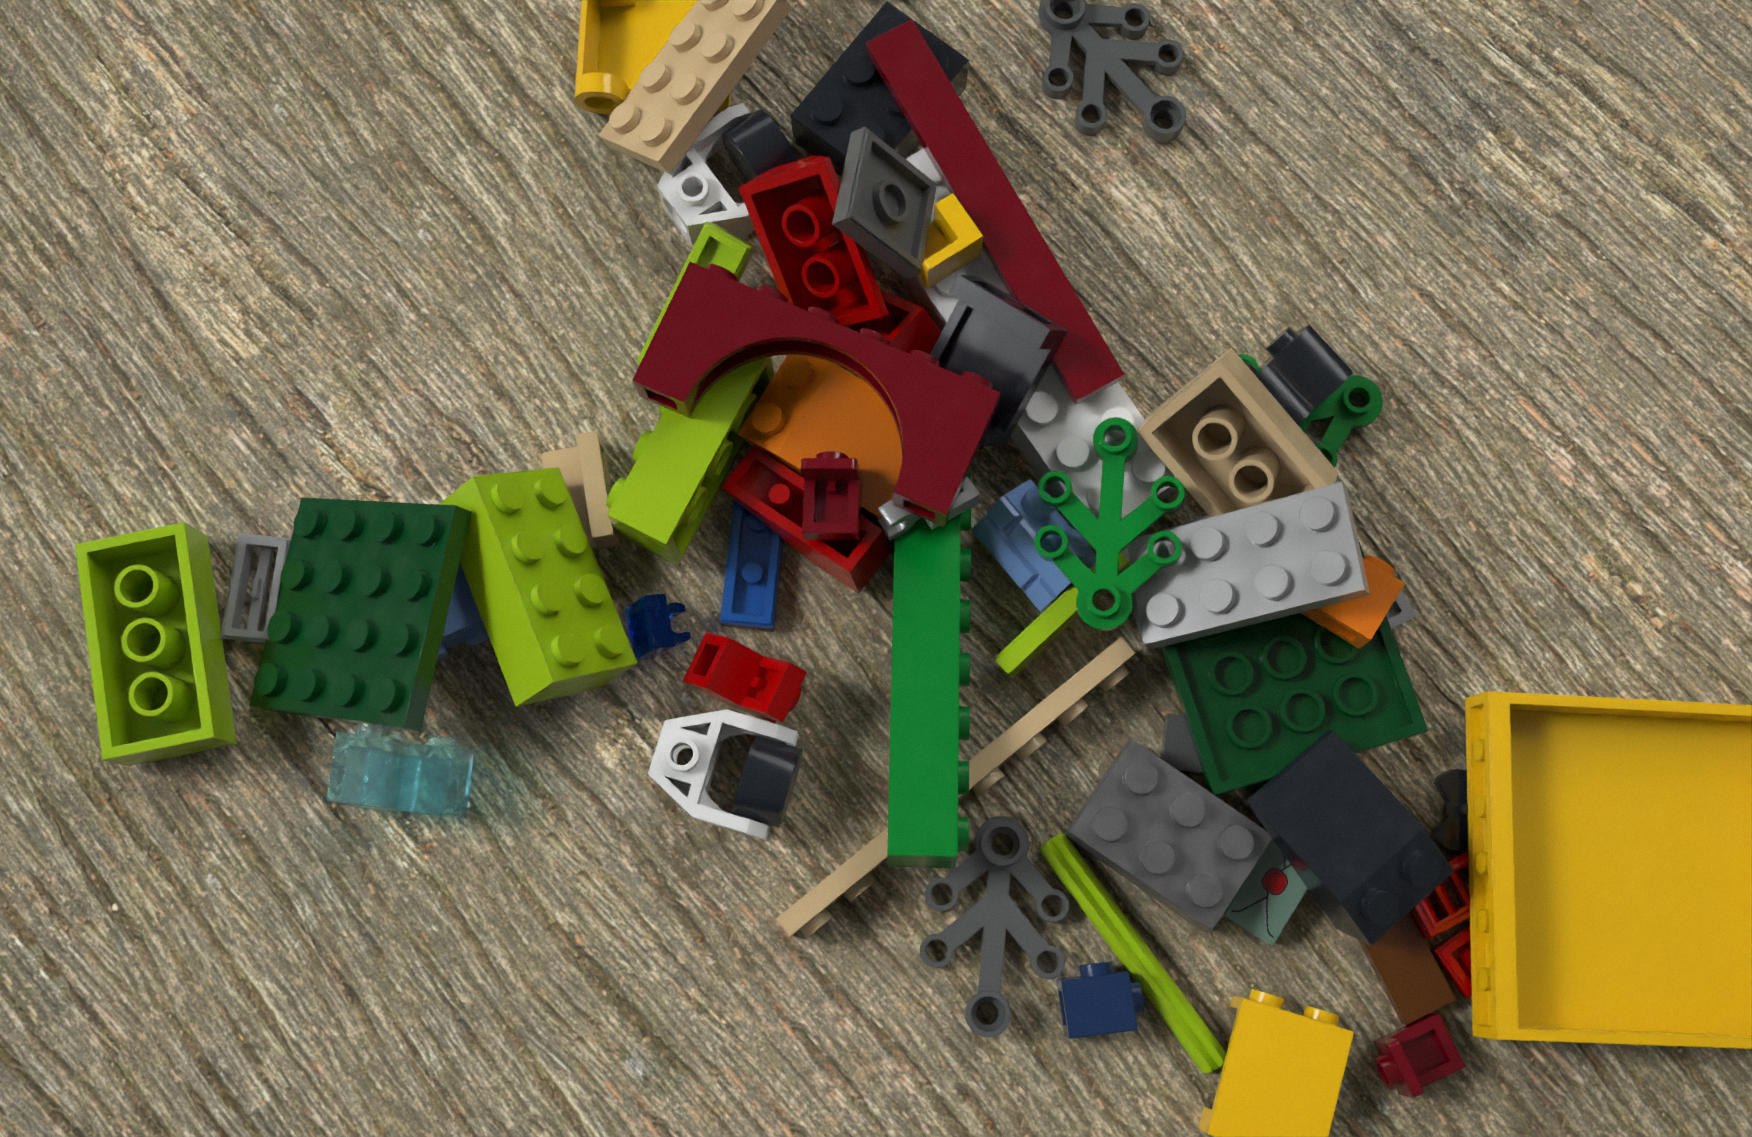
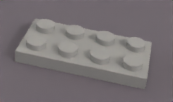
M1338 482L1163 530L1174 533L1180 539L1182 546L1181 557L1174 566L1162 568L1135 591L1143 642L1150 649L1370 596L1348 489L1343 482ZM1155 533L1138 537L1127 546L1130 566L1148 552V541ZM1160 541L1155 545L1153 551L1160 558H1169L1175 553L1176 549L1171 542Z

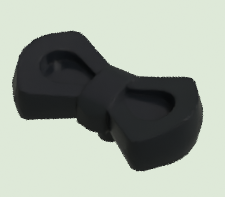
M1450 769L1438 775L1434 780V785L1444 800V817L1431 830L1430 837L1445 851L1460 853L1468 849L1467 771Z

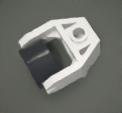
M741 103L728 107L713 117L671 174L664 172L657 184L665 212L692 248L706 221L715 223L743 240L748 239V234L755 230L745 203L734 202L706 165L709 157L725 147L746 182L772 168L798 160L796 153L783 132L763 110L758 109L750 115L748 109Z
M725 709L665 720L648 775L696 820L767 841L771 828L769 825L780 828L786 814L798 776L803 750L795 747L799 736L798 731ZM748 734L756 738L751 746L741 775L733 814L721 810L711 800L708 791L724 740L729 737ZM685 749H692L693 757L691 761L685 765H678L677 758L679 753Z

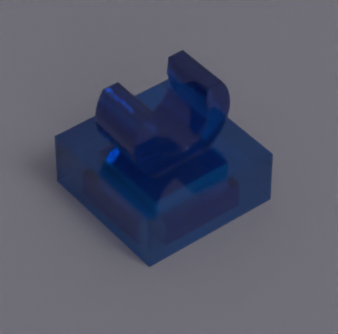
M666 594L645 595L624 609L630 644L637 661L654 659L691 638L690 632L676 633L672 630L670 618L679 616L686 609L684 604L677 602L667 605Z

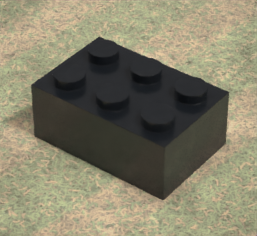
M886 1L791 114L793 142L812 156L830 157L835 172L841 177L851 132L862 127L868 128L905 159L920 144V141L866 52V42L912 19L888 1ZM914 21L956 93L960 96L967 86L969 59Z

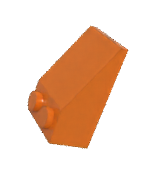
M787 355L737 434L752 447L754 445L801 477H803L801 459L815 458L821 452H841L848 455L849 458L857 459L862 474L861 510L881 519L883 516L879 512V507L893 499V491L902 464L900 438L888 408L871 386L839 365L812 356Z

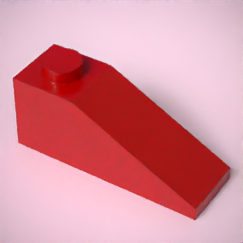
M754 445L721 486L727 495L813 564L858 594L890 553L883 529L861 516L860 540H805L802 534L804 478Z

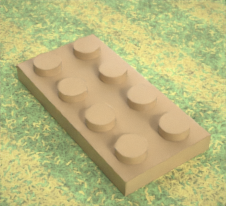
M697 0L683 21L672 30L669 40L652 63L644 68L638 82L622 104L613 110L608 123L598 136L609 148L671 174L792 9L791 5L787 0Z

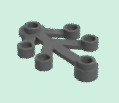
M1041 0L1038 19L1042 28L1051 35L1049 66L1044 71L1042 80L1043 92L1052 99H1062L1070 93L1074 80L1073 72L1068 67L1071 38L1086 54L1082 103L1078 106L1075 116L1077 130L1087 136L1096 135L1103 130L1107 118V110L1103 105L1106 75L1144 117L1142 125L1149 138L1157 142H1170L1180 135L1186 121L1184 105L1172 96L1155 97L1125 63L1151 65L1154 71L1160 75H1172L1179 70L1184 56L1182 46L1170 39L1162 40L1159 43L1104 39L1091 27H1118L1123 37L1130 40L1139 39L1146 34L1149 26L1150 13L1147 8L1136 3L1125 7L1087 4L1085 0ZM1058 11H1066L1071 15V18L1061 19L1054 14ZM1137 17L1141 20L1142 25L1130 26L1125 19ZM1168 52L1176 60L1171 63L1164 62L1159 58V54ZM1053 76H1060L1065 79L1066 84L1057 87L1052 85L1049 79ZM1092 112L1100 120L1096 123H1088L1083 119L1082 115ZM1159 118L1166 119L1171 124V128H1159L1154 124V121Z
M1005 816L994 817L984 822L975 835V853L945 878L941 877L932 880L925 890V900L932 909L947 911L957 903L958 893L988 871L986 895L940 934L927 936L920 945V956L924 963L930 967L940 968L951 961L954 950L983 927L978 992L970 997L965 1007V1020L973 1032L982 1037H995L1001 1034L1009 1025L1011 1018L1009 1004L1000 995L1006 929L1029 956L1030 967L1038 977L1043 979L1056 978L1062 973L1065 966L1062 952L1055 946L1048 945L1009 898L1010 875L1012 874L1035 899V912L1045 922H1059L1066 917L1069 911L1068 898L1062 891L1053 889L1027 858L1030 842L1025 828L1018 821ZM1004 834L1009 837L1012 847L1008 854L998 855L992 850L991 841L995 835ZM937 884H945L952 891V899L946 905H937L931 898L932 888ZM1047 895L1057 896L1062 903V909L1055 917L1047 916L1042 910V901ZM938 939L945 943L947 955L943 960L934 962L927 957L926 946L930 941ZM1044 951H1051L1057 958V966L1050 973L1042 972L1037 966V958ZM984 1002L993 1003L997 1008V1017L990 1024L979 1022L976 1016L978 1006Z

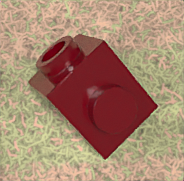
M835 451L821 452L815 458L801 459V472L804 478L802 522L804 539L860 540L862 474L858 460Z
M1431 1013L1373 1041L1380 1055L1374 1059V1062L1383 1082L1389 1090L1397 1089L1398 1094L1410 1098L1424 1094L1423 1087L1466 1067L1439 1013Z

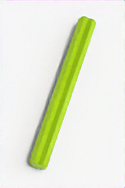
M1063 833L1053 836L1040 848V852L1129 972L1133 980L1139 981L1144 995L1199 1070L1207 1075L1216 1071L1224 1064L1226 1052L1068 837Z

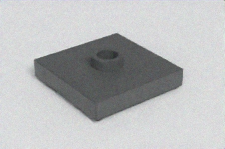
M862 127L851 132L832 225L906 280L921 275L937 184L868 128Z

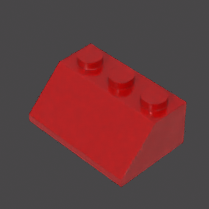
M813 155L772 168L738 187L778 289L788 298L787 303L806 311L811 306L826 310L839 320V325L844 327L882 318L888 314L865 249L832 225L840 183L830 157Z

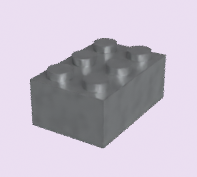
M1133 739L1122 747L1064 833L1069 840L1201 931H1213L1272 840L1265 829Z

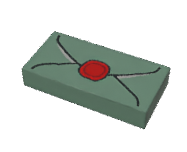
M1273 839L1224 913L1225 917L1271 946L1276 942L1308 889Z

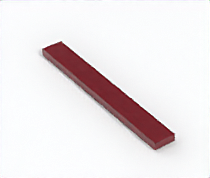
M913 19L866 42V52L948 191L956 196L983 235L982 248L1010 296L1068 330L1051 361V365L1074 404L1077 405L1122 381L1125 375Z

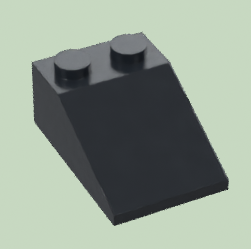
M1327 730L1246 800L1335 928L1370 946L1454 872L1425 828L1335 731Z

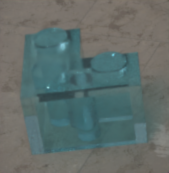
M357 724L355 734L336 732L326 801L357 809L466 819L474 753L459 748L460 739L426 735L425 745L404 742L405 734L391 732L389 727Z

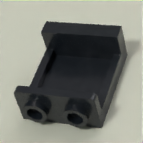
M959 274L949 292V295L956 298L958 302L930 355L941 362L942 368L960 376L965 371L978 374L993 384L992 389L1001 392L997 410L979 449H983L985 446L1005 445L1068 330L981 277Z

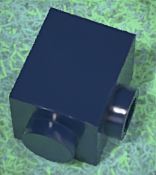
M1113 961L1079 965L1080 976L1056 979L1065 1037L1073 1039L1138 1030L1136 1016H1144V1002L1139 981L1130 982V975L1127 971L1114 972Z

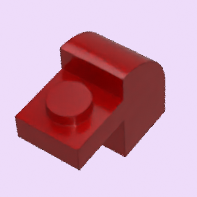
M705 633L683 682L750 715L776 724L777 721L784 722L787 714L798 703L801 696V684L807 671L790 662L765 657L729 637Z

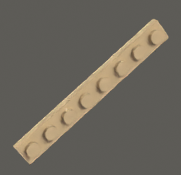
M1122 637L1117 639L969 760V791L974 789L979 797L1005 776L999 767L1016 754L1021 762H1023L1047 742L1041 732L1056 720L1063 727L1067 726L1089 707L1083 698L1097 686H1100L1107 693L1131 672L1124 664L1134 656L1135 652ZM958 795V801L965 795ZM958 806L959 814L960 812H962V809ZM888 827L776 918L790 937H793L800 930L806 938L810 937L833 918L827 910L830 905L843 895L852 902L876 882L870 873L887 860Z

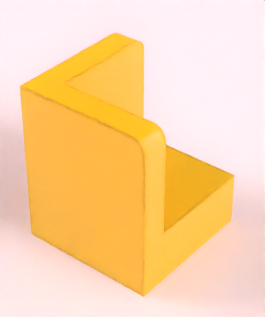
M953 193L934 205V220L929 226L921 275H918L926 289L981 256L983 235Z

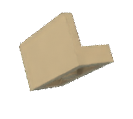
M591 431L576 434L577 447L544 452L541 456L543 469L560 468L592 550L620 546L619 533L607 516L610 508L606 506V501L612 487L605 444L598 432Z

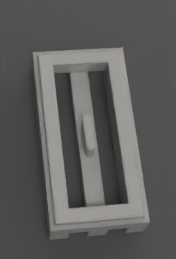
M245 533L238 534L220 638L226 641H244L252 644H265L266 640H270L267 627L269 620L276 612L281 585V571L286 562L291 538ZM254 546L260 547L256 576L251 592L252 599L247 628L239 629ZM278 549L264 631H261L274 550Z

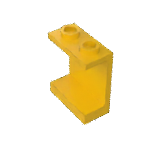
M1251 989L1249 999L1232 996L1230 1007L1238 1009L1213 1106L1212 1108L1203 1107L1198 1129L1215 1137H1328L1354 1031L1337 1027L1339 1015L1305 1006L1303 1016L1282 1010L1284 998Z

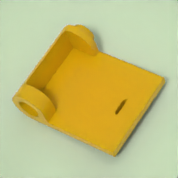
M581 0L574 95L575 104L579 108L591 113L611 114L617 106L622 104L638 82L644 68L652 63L669 40L672 30L683 21L697 0ZM732 91L717 111H724L731 107Z

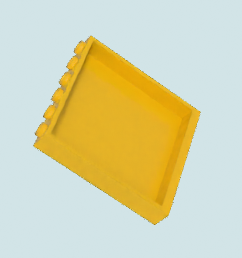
M1486 691L1466 697L1473 1036L1495 1040L1752 1049V705Z

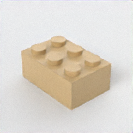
M1232 348L1227 350L1150 413L1136 430L1210 517L1335 483L1338 471Z

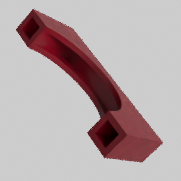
M689 262L632 380L639 397L690 418L703 396L718 381L750 362L778 355H805L836 363L850 370L871 386L882 399L895 422L902 449V464L893 491V505L945 527L997 410L1001 392L992 389L993 384L978 374L965 371L960 376L942 368L941 362L928 353L911 350L910 354L889 346L890 341L876 331L860 328L859 332L839 325V320L826 310L811 306L806 311L787 303L788 298L776 289L765 285H759L757 289L737 282L738 278L736 275L724 267L708 264L704 268Z

